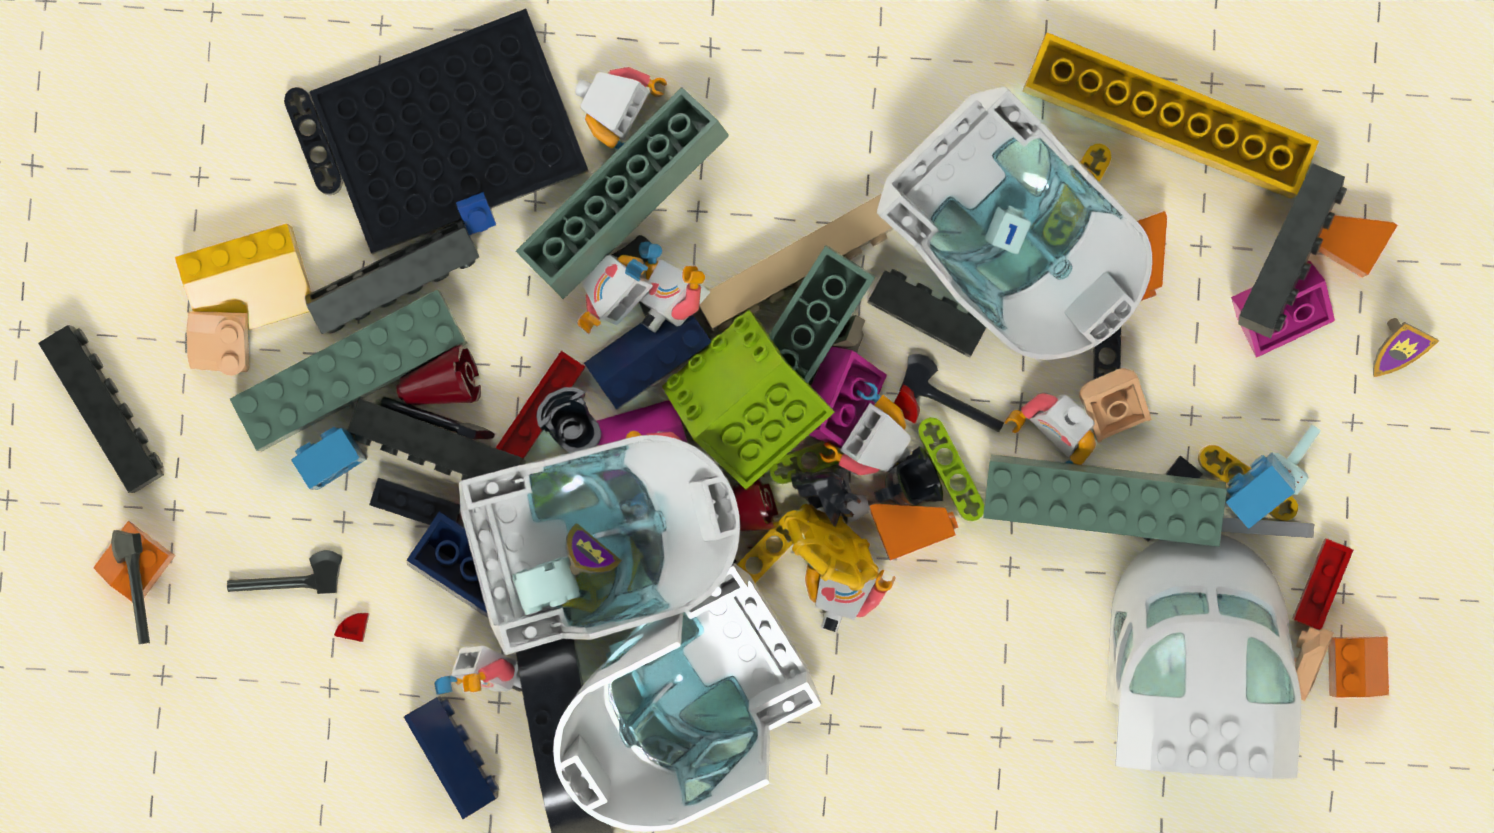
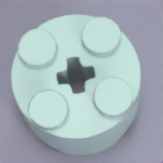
M568 556L512 574L522 608L526 615L540 611L547 606L555 607L564 604L568 600L580 596L575 575L572 574L569 568L571 563Z

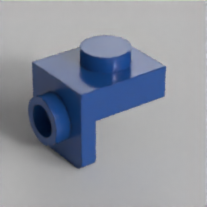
M484 192L456 202L469 235L486 231L488 228L496 225L492 209L489 207Z

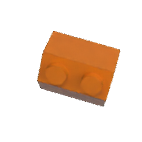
M128 521L121 531L140 533L143 552L140 553L139 564L145 598L176 555ZM110 544L93 568L111 587L132 602L126 561L117 563Z
M1332 637L1328 647L1329 696L1345 698L1389 695L1388 637Z

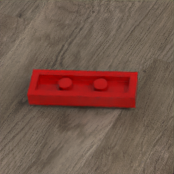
M1327 538L1324 539L1292 620L1316 630L1322 629L1354 549Z

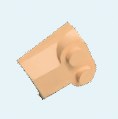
M189 312L186 333L187 357L190 369L221 371L231 376L237 375L240 372H248V313Z
M1125 368L1117 369L1087 382L1079 392L1080 400L1084 405L1087 415L1095 423L1092 430L1098 443L1105 438L1140 423L1152 420L1138 376L1132 370Z
M1310 627L1308 632L1302 630L1296 647L1301 649L1298 657H1294L1301 700H1306L1315 683L1334 632L1324 628L1316 630Z

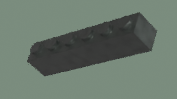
M1312 163L1239 315L1238 325L1270 339L1275 330L1280 332L1287 315L1283 314L1287 304L1293 305L1299 292L1295 288L1299 279L1305 280L1311 264L1307 263L1311 253L1317 255L1323 239L1319 236L1323 228L1327 230L1330 228L1335 217V213L1331 211L1335 203L1339 205L1342 203L1347 188L1343 187L1345 176Z
M461 219L306 295V306L321 334L327 332L335 333L341 330L345 323L353 319L358 321L366 318L371 314V310L380 306L382 308L394 304L398 297L406 293L408 295L415 294L423 288V285L431 281L439 282L447 278L449 272L457 268L465 269L472 266L476 262L475 260L480 257Z
M67 325L38 344L127 492L136 493L164 476L161 468L164 467L163 463L155 452L151 453L146 446V443L149 441L140 427L135 428L131 421V418L134 417L128 405L125 402L121 404L116 396V393L119 391L110 377L106 379L100 369L104 366L97 354H91L85 345L89 341L80 328L76 329L74 326Z
M359 398L347 429L348 432L355 435L353 440L368 446H370L372 441L382 445L380 450L395 456H397L398 451L408 454L407 460L422 466L425 461L435 464L434 470L450 476L452 471L462 474L461 480L526 464V460L361 398Z

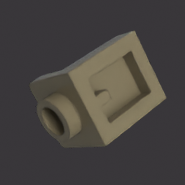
M857 315L851 316L831 347L853 350L857 353L864 336L862 328L865 320Z

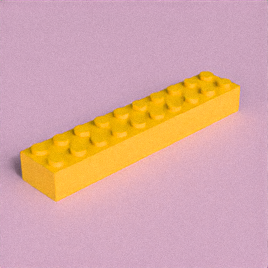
M1048 32L1042 40L1022 92L1290 199L1297 196L1319 143L1316 139Z

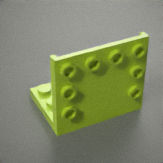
M750 310L736 318L730 327L722 334L716 336L706 348L693 356L689 363L676 374L670 376L667 382L662 385L663 390L693 440L745 489L751 486L835 413L832 407L786 362L757 317Z

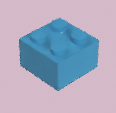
M334 426L320 435L321 441L316 444L306 443L295 450L297 456L292 458L291 461L310 490L323 488L367 460L357 442L353 440L354 437L347 429Z
M1273 453L1267 457L1264 455L1259 456L1250 464L1251 470L1244 475L1238 473L1227 483L1229 487L1226 492V503L1248 529L1295 493V478Z

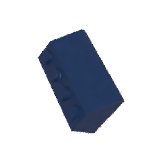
M693 315L689 316L680 326H676L665 319L656 333L642 323H639L588 359L584 364L615 409L619 410L701 352L711 343V340Z
M439 512L407 558V566L488 618L465 528Z
M438 696L403 717L461 818L465 819L497 799L499 796L496 791L500 789L493 776H486L481 766L485 763L478 750L472 751L468 745L467 740L470 737L462 724L457 726L452 715L455 714L451 703L447 698L442 700L441 696Z

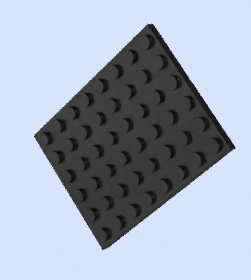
M526 8L309 91L372 255L461 220L462 217L456 202L484 192L490 209L589 172Z

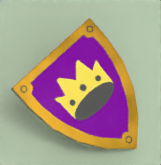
M1397 318L1390 319L1387 325L1392 334L1378 349L1373 363V377L1389 374L1406 367L1427 353L1439 340L1406 322L1400 324Z
M577 523L566 536L565 546L571 562L569 568L572 574L575 575V578L582 571L594 574L608 573L615 569L622 561Z

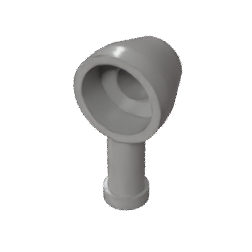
M845 468L833 470V473L844 478L849 493H852L847 476L848 470ZM855 494L861 500L860 504L854 501L847 504L846 509L853 512V517H847L841 512L845 523L857 521L869 513V505L865 495Z

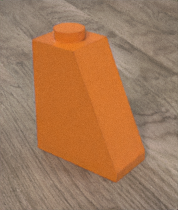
M1166 211L1137 221L1147 234L1152 250L1151 276L1141 301L1156 296L1155 290L1163 285L1167 228Z
M1335 215L1328 230L1323 228L1319 236L1323 239V242L1318 252L1363 278L1369 275L1398 225L1388 221Z
M891 504L869 505V510L889 560L956 535L954 529L959 528L953 512L947 513L946 508Z

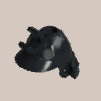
M564 387L548 394L538 407L536 416L540 429L542 431L545 430L546 433L549 432L554 441L569 453L595 447L601 438L600 426L589 413L586 402L583 400L586 392L575 387Z
M920 446L913 450L912 454L906 457V460L894 466L886 475L885 487L874 492L878 503L892 499L898 505L907 506L917 505L922 501H943V489L937 470L927 452Z
M797 471L796 473H791L792 486L795 490H798L799 496L805 498L815 509L823 507L834 527L838 523L841 512L847 517L854 516L852 511L846 509V506L851 501L860 504L861 500L855 494L849 493L843 477L833 472L804 473Z

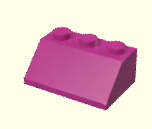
M1310 260L1307 261V263L1311 264L1305 280L1299 279L1295 288L1299 292L1293 305L1287 304L1283 314L1287 315L1280 332L1275 330L1270 339L1241 326L1256 358L1335 321L1326 281ZM1252 288L1231 297L1238 321Z
M831 347L821 362L811 387L832 407L835 413L809 435L825 443L830 442L835 447L841 449L870 403L875 405V402L872 400L860 398L857 390L868 396L871 393V388L864 382H870L877 387V394H879L887 374L853 350Z
M670 400L597 420L601 429V438L597 446L626 439V435L630 431H638L642 436L646 435V433H657L658 431L673 432L682 441L688 443L681 418ZM628 467L603 468L606 478L631 472Z

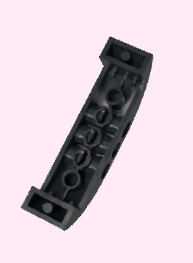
M564 607L563 611L569 623L575 626L572 609ZM560 639L516 652L535 764L551 833H614L613 826L588 814L570 797L560 781L554 762V739L559 721L584 685L575 639Z

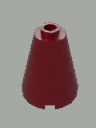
M464 345L456 346L400 377L399 384L396 385L399 399L401 401L404 400L407 405L473 403L479 401L481 385L475 386L474 377L479 376L469 349H463Z
M759 478L747 489L740 483L731 487L738 506L740 532L768 530L779 526V521L774 522L773 516L778 515V509L769 483L763 485Z

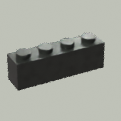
M892 269L890 272L884 270L867 303L970 358L987 327L969 311L966 314L957 309L959 304L945 296H943L942 300L931 295L932 289L921 283H917L914 286L906 282L907 276L895 269Z

